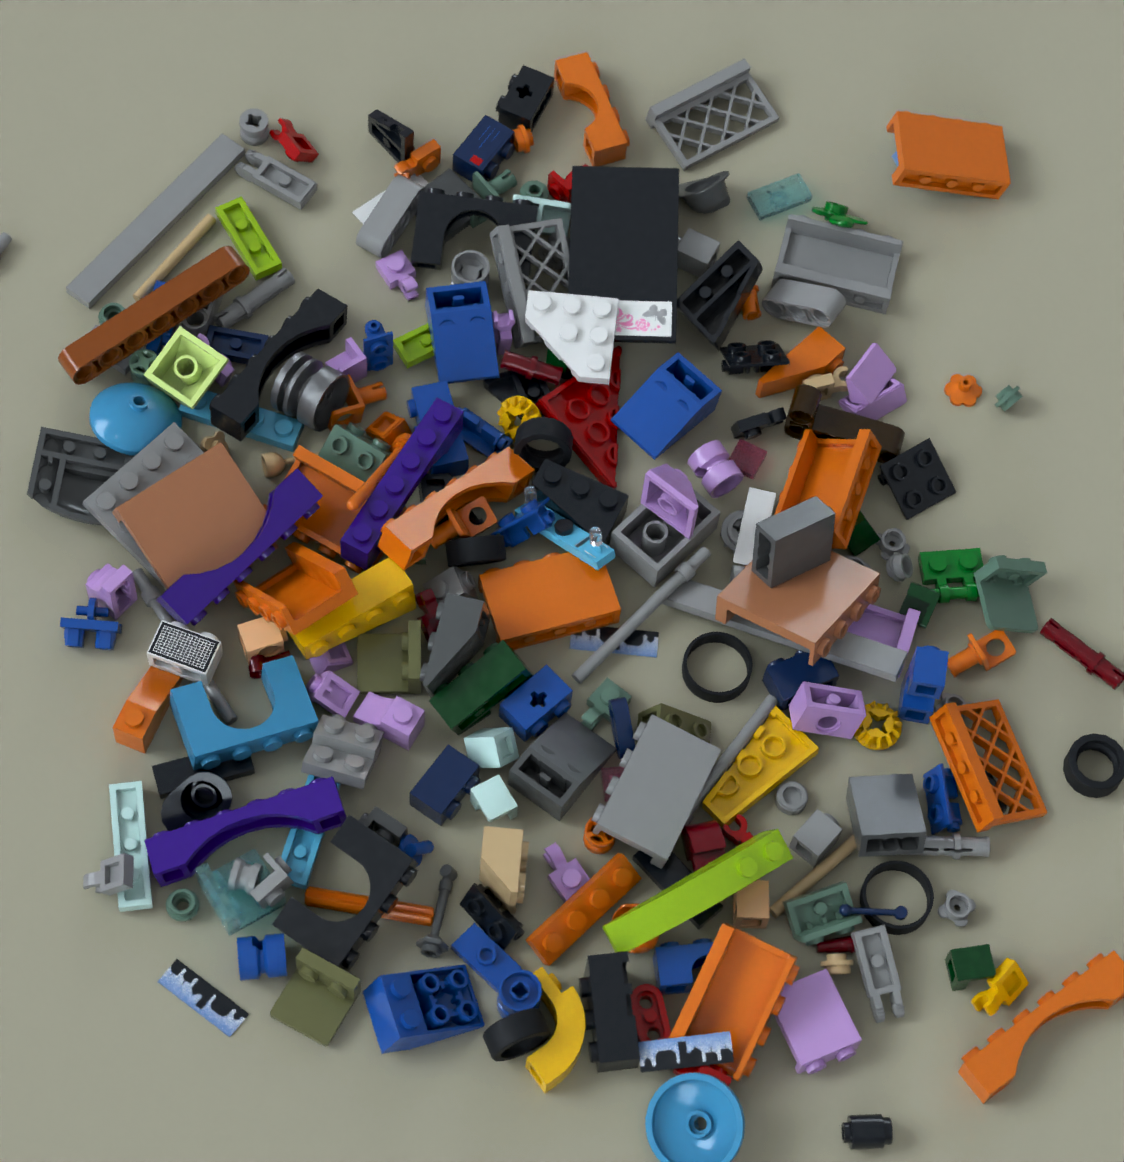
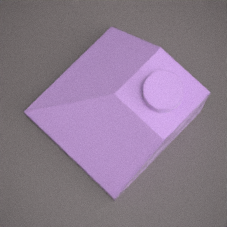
M668 464L648 470L645 474L640 503L686 538L690 539L693 536L699 508L691 481L688 480L681 470L673 469Z

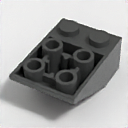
M447 593L445 601L439 602L436 612V620H439L437 632L432 631L428 642V650L431 651L429 662L423 663L420 672V681H423V687L431 698L439 686L444 683H450L458 672L483 647L491 614L484 601Z
M565 712L524 751L511 767L508 785L560 821L616 752L617 748Z

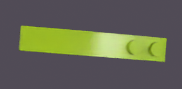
M779 829L762 831L605 924L602 928L615 952L630 951L733 895L793 859V856Z

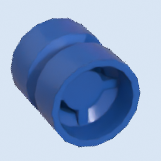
M284 933L268 934L264 936L263 940H258L256 936L237 937L240 981L259 979L261 974L264 973L268 978L287 976Z
M523 969L512 970L505 974L500 980L497 996V1010L502 1018L526 1009H539L542 988L537 976Z

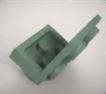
M349 422L348 425H334L318 456L366 482L392 452L389 450L391 446L376 437L374 440H371L364 435L365 430Z
M998 555L990 558L987 564L974 572L985 622L989 629L1033 633L1038 630V623L1028 586L1047 574L1045 562L1032 561L1030 558L1013 559L1007 558L1005 555Z

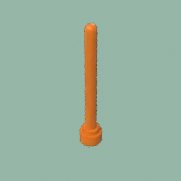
M402 433L393 441L391 446L392 453L348 500L347 508L350 511H356L372 494L411 434Z

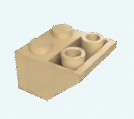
M484 826L479 880L485 887L488 886L490 888V891L503 904L502 907L505 910L508 909L511 914H515L516 903L523 904L529 842L523 841L524 830Z

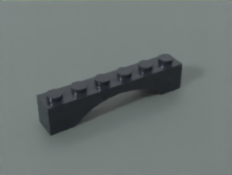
M317 289L310 297L304 298L299 310L293 316L290 315L285 319L278 333L271 335L265 342L264 348L257 355L254 354L250 357L246 368L240 374H235L231 378L224 392L221 395L217 394L212 399L209 406L211 410V424L241 442L259 422L260 396L272 373L294 354L317 345L330 343L347 324L348 305L320 289Z

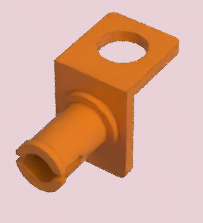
M348 374L347 376L350 380L349 393L346 399L348 407L331 412L328 423L329 430L331 431L335 424L348 425L349 422L354 424L360 423L365 405L386 400L387 392L386 388L382 387L383 382L379 381L358 388L355 386L350 374ZM351 414L347 419L337 421L343 415Z
M480 496L457 511L451 508L447 509L448 520L434 528L430 544L434 549H437L456 536L462 538L475 537L497 524L498 519L486 498ZM477 507L483 508L486 512V520L481 525L472 524L469 518L470 512Z
M994 630L977 641L972 633L967 635L969 640L968 648L949 658L947 667L954 678L976 664L983 665L984 669L988 671L1014 656L1016 650L1004 631ZM990 641H1002L1005 645L1004 652L999 656L990 655L987 652V645Z

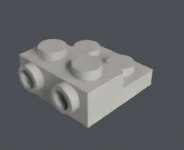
M322 714L313 733L312 744L303 760L301 772L321 778L333 776L335 782L364 789L381 751L384 731L378 730L370 723L359 725L348 722L345 717L338 714L332 716Z

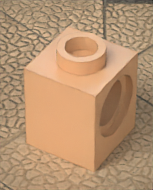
M261 617L237 625L238 637L248 665L250 664V659L255 655L268 657L285 652L284 642L288 641L286 630H280L275 623H268Z
M758 879L733 894V926L736 928L766 929L770 919L769 881Z

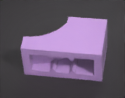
M107 563L101 570L97 569L92 572L85 584L88 598H97L98 606L109 608V615L115 620L138 599L133 572L124 564L119 569H116Z
M370 691L354 714L353 721L359 725L364 723L373 724L378 730L384 731L383 738L409 751L425 725V710L399 696H396L395 699H390Z

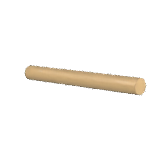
M207 214L133 294V298L138 301L151 293L156 280L163 281L216 223V219L212 215Z
M854 834L769 907L770 914L774 918H778L785 912L783 901L804 895L857 848Z

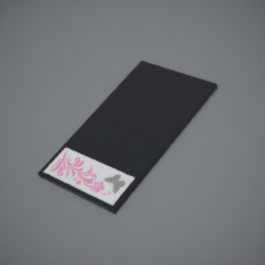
M572 166L568 294L619 298L614 342L676 344L679 168Z

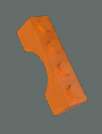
M588 52L555 60L554 79L563 100L580 102L587 106L594 114L595 120L585 128L583 146L591 165L602 166L624 160L627 147L630 146V140L625 129L622 130L620 127L617 108L612 107L609 102L610 95L606 84H601L597 63L591 61Z

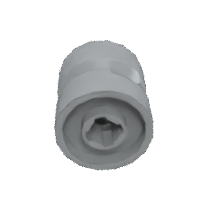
M466 250L457 254L451 264V285L486 281L487 289H489L490 263L487 257L475 250Z

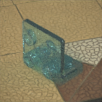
M255 849L238 857L244 859L250 865L255 863L263 864L260 883L270 875ZM236 859L214 871L210 869L206 862L195 868L197 882L229 936L286 905L284 897L276 905H268L263 909L253 896L247 895L245 890H228L231 869Z

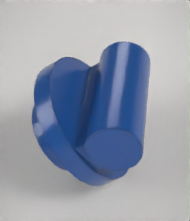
M409 834L400 840L398 849L413 858L418 863L417 866H419L422 861V855L431 853L434 845L430 840L419 842L414 835Z

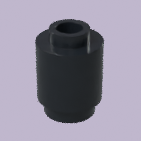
M882 1114L848 1115L847 1122H842L841 1125L842 1141L849 1144L850 1150L884 1148V1145L892 1144L893 1140L890 1117H882Z

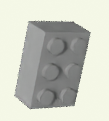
M695 490L694 493L699 508L693 536L690 539L686 538L643 504L633 511L611 533L610 547L615 550V554L654 588L717 529L720 511Z

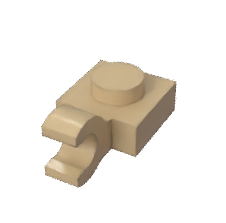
M838 367L834 371L833 376L831 373L811 375L803 380L802 385H811L821 392V400L831 398L832 393L847 392L846 381H842L840 377L847 376L848 367Z

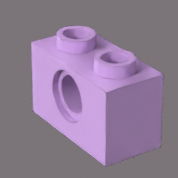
M803 681L788 705L793 730L852 739L866 717L862 691Z

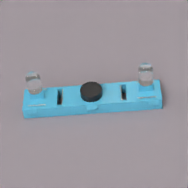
M527 486L524 489L525 503L515 509V516L521 513L520 508L533 499L537 500V492L534 486ZM554 511L552 512L555 515V521L552 526L539 532L597 571L615 558V550L603 543L602 531L599 527H592L589 533L573 524L571 520L565 519Z

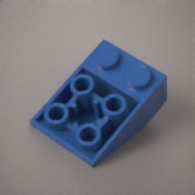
M486 281L426 288L425 308L439 382L447 381L448 384L499 378L492 312Z
M677 352L657 368L611 418V422L655 460L715 411L722 390Z
M465 964L380 975L362 991L382 1054L411 1050L485 1026Z

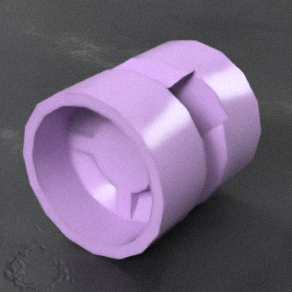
M719 440L710 441L699 447L689 457L687 462L698 478H703L701 483L712 498H718L729 493L740 484L744 477L733 460H727L730 455Z

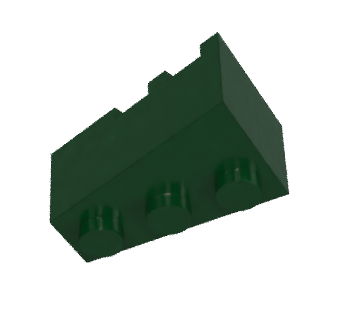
M504 640L488 646L483 652L484 656L475 663L471 662L465 665L458 672L459 676L451 683H444L434 691V696L429 700L450 729L458 736L491 715V708L502 699L505 700L534 675L518 654Z

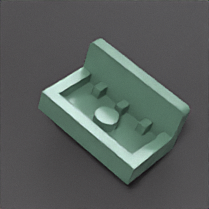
M842 881L783 901L795 940L806 945L818 944L825 940V935L834 932L836 935L852 932L855 930L854 925L863 922L861 915L850 914L844 917L839 913V907L843 904L854 907L847 882Z

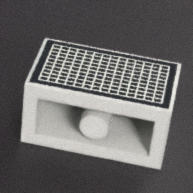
M164 620L161 621L147 651L150 666L194 682L202 681V684L205 686H209L223 655L222 643L215 635L208 632H201L200 634L189 630L183 623L177 621L169 623Z

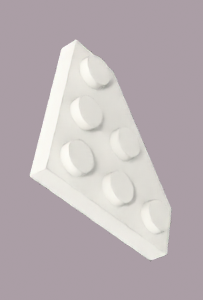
M528 290L525 323L541 336L544 344L559 360H562L568 366L571 374L579 382L609 385L619 298Z

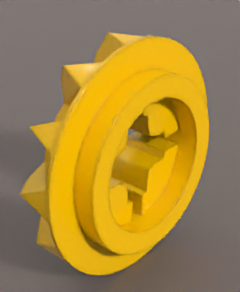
M512 396L501 403V408L497 412L500 418L497 425L502 426L505 431L504 434L514 440L513 443H515L516 431L520 426L514 425L516 416L524 414L520 422L522 424L531 418L541 417L537 406L530 399L524 396Z
M875 700L870 704L864 705L866 717L855 732V739L864 747L872 750H884L893 746L898 741L902 729V722L898 717V711L892 710L888 703L880 704L876 703ZM873 718L875 721L886 720L882 726L883 731L879 728L868 730Z

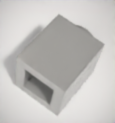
M688 228L683 238L678 236V268L700 277L715 263L718 257L720 242Z
M817 809L793 835L789 848L811 866L815 867L838 841L843 829L839 827L838 821L828 813L823 814Z

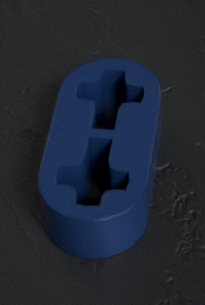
M625 697L608 700L613 739L619 759H622L627 748L632 751L635 748L630 711Z

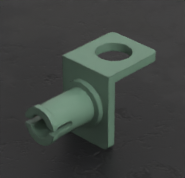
M508 169L490 181H486L478 171L473 173L472 188L482 199H486L488 195L499 196L512 187L517 186L514 174H511V171ZM475 215L470 216V226L475 228L488 219L484 217L478 218Z

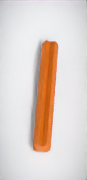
M309 886L305 892L304 902L307 906L358 914L366 905L369 896ZM398 901L393 910L388 915L384 913L381 918L431 926L434 918V908Z

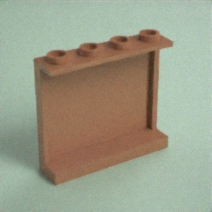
M222 442L116 507L112 513L118 522L122 521L158 577L166 589H168L185 574H199L215 570L239 557L253 542L260 530L266 509ZM276 541L272 544L275 549L278 548Z
M831 551L830 561L770 588L751 571V561L717 596L715 619L727 624L735 614L809 649L808 664L813 666L821 656H827L833 643L845 636L848 627L854 621L858 622L861 619L864 610L869 604L873 605L878 600L881 588L878 587L880 573Z

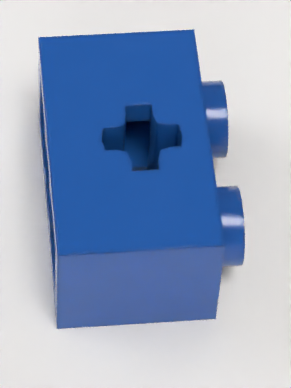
M546 664L500 703L499 717L509 727H513V731L524 742L531 736L536 738L546 730L550 720L555 716L560 718L571 708L573 690Z

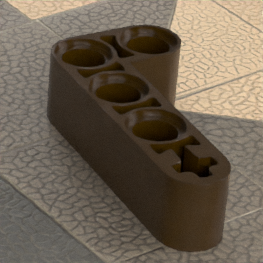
M798 385L795 388L784 426V432L790 437L801 440L805 429H812L818 438L856 439L859 429H871L882 446L877 462L885 463L900 454L905 437V432L901 428L821 405V392L811 385Z

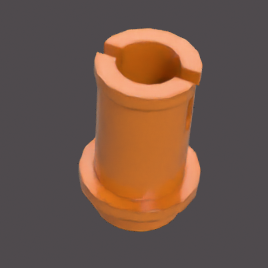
M754 285L742 308L744 320H755L762 315L757 297L759 292L757 285Z

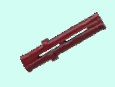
M1050 618L1041 629L1040 634L1078 661L1086 668L1088 674L1096 675L1114 690L1124 681V672L1105 658V654L1102 652L1098 653L1053 618Z

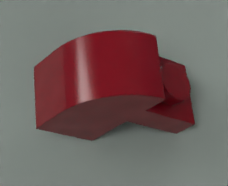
M716 820L683 827L680 834L687 861H692L694 872L725 854L726 843L722 830Z

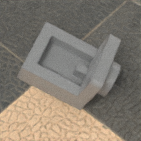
M454 566L423 584L425 590L432 589L438 604L440 601H445L447 593L473 599L478 598L474 589L476 588V582L473 576L468 571L465 572Z
M268 852L263 858L275 871L250 892L263 909L268 905L274 906L279 903L286 894L284 891L294 883L288 876L292 869L280 856L273 859Z

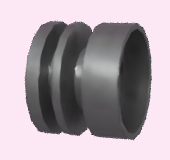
M301 351L287 360L274 381L270 402L276 410L284 412L292 418L297 416L298 422L317 432H321L328 428L331 412L343 408L349 393L350 380L347 375L330 366L323 367L321 361Z

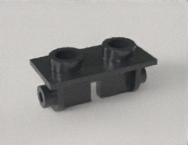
M474 883L460 902L463 909L490 939L504 951L512 939L516 941L525 933L522 929L523 924L518 922L508 909L503 912L499 910L503 904L490 891L488 886L484 887L482 884L477 885Z

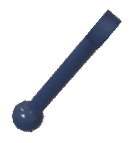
M843 904L839 907V913L844 917L850 914L894 916L898 920H904L908 914L904 906H898L896 909L856 908Z

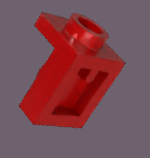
M555 171L548 174L547 188L555 200L571 203L572 171L566 176L565 180Z

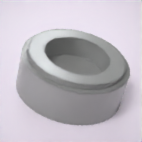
M795 781L781 784L775 795L777 808L787 815L801 813L808 801L806 788Z

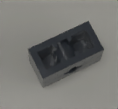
M523 65L518 75L513 74L508 85L509 91L506 96L502 95L499 98L496 111L499 112L498 122L514 130L517 129L518 125L523 124L525 129H530L532 132L553 95L554 77Z

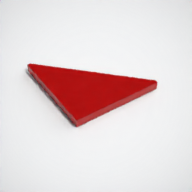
M620 346L613 349L609 385L579 382L573 376L539 399L535 404L545 417L554 418L564 423L571 430L573 451L600 483L614 489L617 488L615 475L618 464V427L611 422V418L620 410L618 406L621 383V370L619 368L620 355L622 354Z

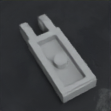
M253 149L248 150L245 157L249 163L258 169L256 170L243 162H238L234 168L237 174L245 180L252 181L257 186L300 210L303 209L318 190L315 181L274 158L266 157Z
M885 925L852 932L851 936L867 998L870 997V1006L876 1023L885 1021V1011L880 995L886 993L890 995L894 1016L896 1018L904 1017V1006L900 994L902 988Z

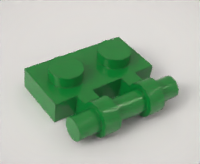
M980 548L919 553L918 562L922 585L935 584V588L932 590L941 593L938 599L939 603H949L952 599L976 601L979 598L977 585L974 582V572L983 567ZM962 582L960 587H949L947 583Z

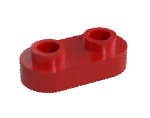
M651 984L637 986L632 991L633 994L630 997L633 1015H635L638 1042L652 1041L647 1035L650 1031H655L659 1034L657 1040L668 1039L671 1034V1028L661 991ZM644 999L649 1000L652 1006L650 1008H643L640 1005V1001Z

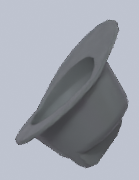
M729 171L719 172L707 178L680 184L679 198H683L692 210L704 214L712 213L728 206L730 197L725 179L730 175Z

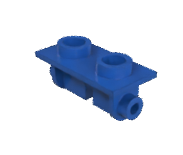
M371 320L365 325L367 338L363 339V353L367 358V372L371 370L380 371L393 364V332L385 333L379 321Z
M458 407L464 411L463 430L461 431L464 442L487 458L493 452L499 453L513 443L514 440L468 408L462 409Z
M548 497L539 503L536 499H533L520 508L521 513L514 516L512 512L498 520L497 524L499 527L490 535L500 533V535L504 536L505 547L513 548L531 537L526 526H528L533 535L551 527L555 521V515L551 510L547 511L544 506L550 498Z
M940 763L923 774V788L926 792L927 817L930 822L931 835H935L944 828H947L949 833L958 832L963 824L959 803L949 802V799H956L958 797L955 778L951 769L944 768L943 763Z

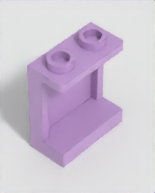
M869 604L864 610L861 619L858 622L854 621L848 627L847 632L909 652L921 611L909 608L907 614L903 615Z
M827 968L795 981L792 986L789 984L785 985L781 996L785 997L786 1000L779 1015H774L796 1060L795 1070L797 1074L805 1071L809 1075L824 1069L828 1061L837 1058L838 1062L854 1056L856 1054L855 1050L862 1039Z

